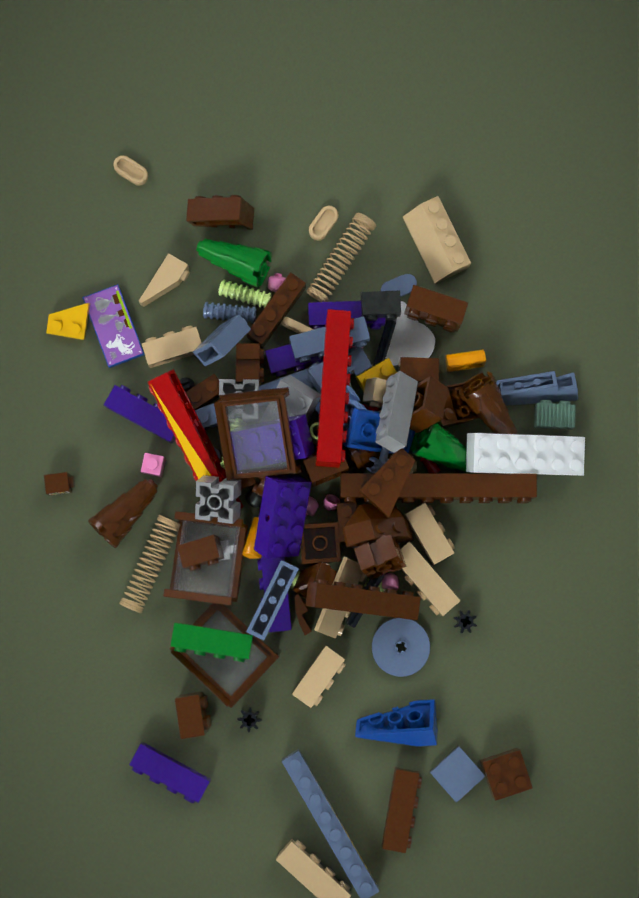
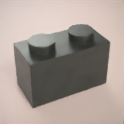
M400 290L361 292L362 317L364 316L366 321H377L378 318L396 320L397 317L401 316Z

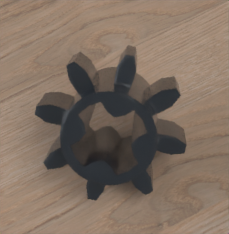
M460 610V616L453 617L454 620H457L454 628L460 627V633H463L464 629L471 633L470 628L472 626L477 627L473 623L476 616L471 617L470 610H467L466 614H463ZM467 617L470 623L463 627V623L460 620Z
M251 707L249 712L241 710L244 716L237 718L238 721L243 723L240 728L245 726L248 728V732H250L251 727L258 729L256 722L262 721L261 718H257L259 710L255 713L252 712ZM249 714L255 719L251 725L248 724V721L244 720Z

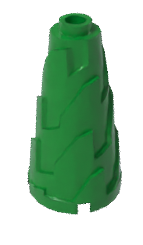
M204 239L199 241L196 248L199 256L211 261V264L227 270L228 273L258 288L264 283L270 267L267 266V261H272V253L268 250L257 247L252 248L241 244L235 245L221 240L218 242Z
M438 423L429 426L421 433H415L410 447V451L415 456L423 457L438 465L442 464L465 474H481L466 472L467 447L460 443L456 437L444 430Z

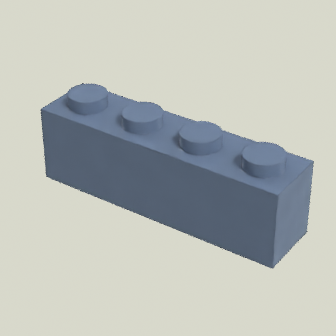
M364 316L355 318L354 328L350 330L349 336L353 337L352 346H356V348L364 347L370 341ZM325 327L289 336L295 362L305 363L311 361V357L315 356L323 358Z
M282 560L280 561L246 631L247 633L265 640L299 568Z

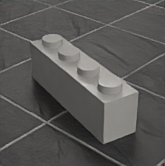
M401 371L391 375L386 381L383 406L379 414V426L376 430L375 442L393 453L402 449L407 444L418 381Z

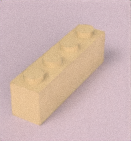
M410 542L401 548L407 567L397 571L402 570L405 573L404 579L410 586L414 584L418 588L417 594L423 601L427 599L430 602L431 606L429 608L436 616L438 614L444 616L460 602V599Z
M291 839L276 856V861L317 898L351 897V891H349L351 887L343 880L338 881L334 877L336 875L334 871L328 866L324 868L320 864L321 860L312 853L310 855L305 851L306 846L299 840L295 842Z

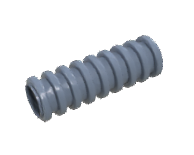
M208 302L204 303V319H207V317H210V319L216 318V320L222 318L224 321L239 314L247 323L251 321L254 324L256 320L255 306L250 308V306L244 307V305L238 307V305L232 306V304L226 306L225 303L223 305H220V303L216 305L214 302L211 304Z

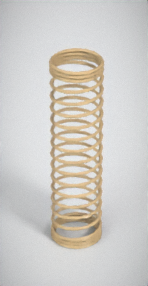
M362 213L355 214L354 218H352L353 223H349L350 228H346L347 233H343V238H339L340 243H336L337 248H333L334 253H330V258L326 259L327 263L323 264L324 268L320 269L321 273L317 274L318 278L313 279L314 283L310 284L307 288V293L317 301L328 302L329 298L320 290L312 287V285L318 286L329 295H332V293L318 285L315 280H319L330 289L335 290L334 286L321 280L318 275H322L333 284L339 285L336 280L325 275L322 270H326L335 278L342 280L338 274L328 270L325 265H329L338 273L345 275L344 271L330 264L328 260H333L337 265L348 270L346 265L333 259L331 255H336L346 264L352 265L348 259L337 254L335 249L339 250L346 257L355 260L350 253L340 249L338 244L345 247L351 253L358 255L356 250L343 244L341 239L346 240L354 248L361 250L358 244L346 239L344 234L349 235L359 244L365 245L360 238L350 234L347 230L350 229L362 239L368 240L367 236L353 229L351 224L368 235H371L369 230L375 229V222Z
M158 515L157 520L168 526L155 523V525L166 532L152 529L162 537L150 534L151 538L160 543L147 540L149 544L158 549L144 546L156 555L142 552V554L156 562L142 557L139 558L154 568L137 563L138 566L152 574L134 569L150 580L132 575L135 579L147 584L143 585L135 581H129L144 591L126 586L142 597L124 592V594L140 603L126 598H121L119 603L138 613H142L144 608L141 606H145V603L139 599L148 600L141 593L151 594L150 591L143 587L153 588L152 585L145 581L156 582L147 575L158 577L156 573L149 569L161 571L160 568L151 563L163 565L162 562L153 557L162 560L166 559L155 551L169 554L157 545L171 548L170 545L161 540L171 543L174 541L163 534L176 537L174 533L165 528L179 531L178 529L181 526L180 523Z

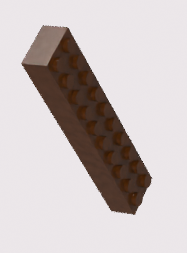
M341 473L340 500H344V503L356 502V500H363V503H371L359 491L375 473ZM409 474L397 500H402V503H413L415 500H421V503H433L434 500H440V503H452L454 500H459V503L463 504L471 503L473 500H479L481 504L493 502V500H498L500 504H507L512 502V500H517L518 504H526L532 502V499L537 497V474Z

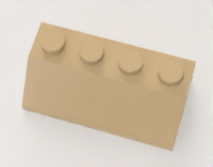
M439 196L421 203L403 216L405 224L435 284L469 269L471 265L470 259Z
M343 557L334 581L346 583L345 587L351 588V584L358 585L359 581L363 582L366 574L361 571L359 563ZM322 608L314 630L336 639L337 635L341 636L345 627L342 624L344 617L348 618L350 612Z

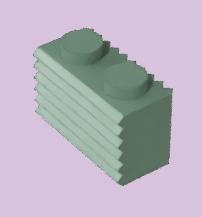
M540 400V403L535 405L534 428L574 429L576 405H571L570 401H559V404H552L551 400Z

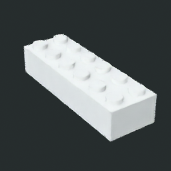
M467 433L466 472L584 476L585 437Z

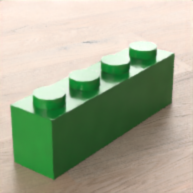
M175 622L170 646L175 647L174 651L186 653V650L189 649L194 650L196 655L206 656L207 652L213 653L215 658L225 659V656H232L233 661L245 662V659L250 658L253 635Z

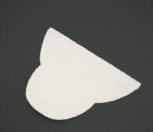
M401 301V316L394 320L396 325L386 358L390 359L393 366L398 365L400 357L429 358L435 346V337L431 330L418 321L407 318V315L404 314L407 304Z

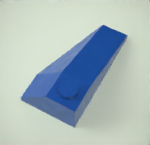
M435 699L413 701L409 703V706L398 708L397 706L392 708V711L384 714L378 712L357 719L355 736L357 738L411 746L437 745L438 728Z

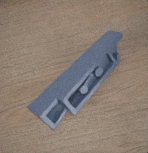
M555 371L503 379L496 382L506 406L540 403V400H551L552 402L578 400V388L574 372L556 377Z

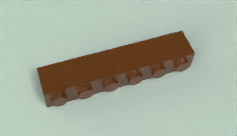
M316 579V583L308 582L305 606L418 620L421 597L413 596L414 592L402 591L401 595L397 594V590L385 588V592H380L379 587L368 586V590H365L363 585L351 584L350 588L345 587L346 583L334 581V585H328V580Z

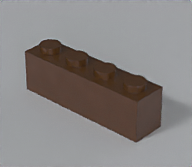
M290 272L251 326V330L247 333V338L255 344H260L261 348H264L281 324L283 318L287 316L306 289V282Z
M395 767L381 845L382 849L406 853L407 848L411 847L412 836H409L410 828H414L415 816H412L413 809H417L419 797L416 796L417 788L420 789L422 784V777H419L420 773L418 771Z

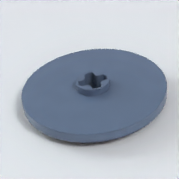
M395 618L388 620L377 629L372 640L374 660L383 671L393 676L404 677L416 673L425 665L429 657L430 642L428 635L418 623L410 619ZM401 642H404V647H406V650H401L400 653L397 652L398 648L396 647V644H401Z

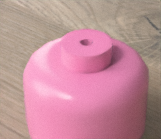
M274 273V276L268 278V289L272 292H277L286 278L282 277V274Z
M310 496L306 517L307 515L314 516L319 507L316 499Z
M393 573L385 574L382 579L384 591L385 588L399 589V578Z

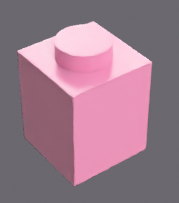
M145 453L141 472L147 475L162 477L166 458Z

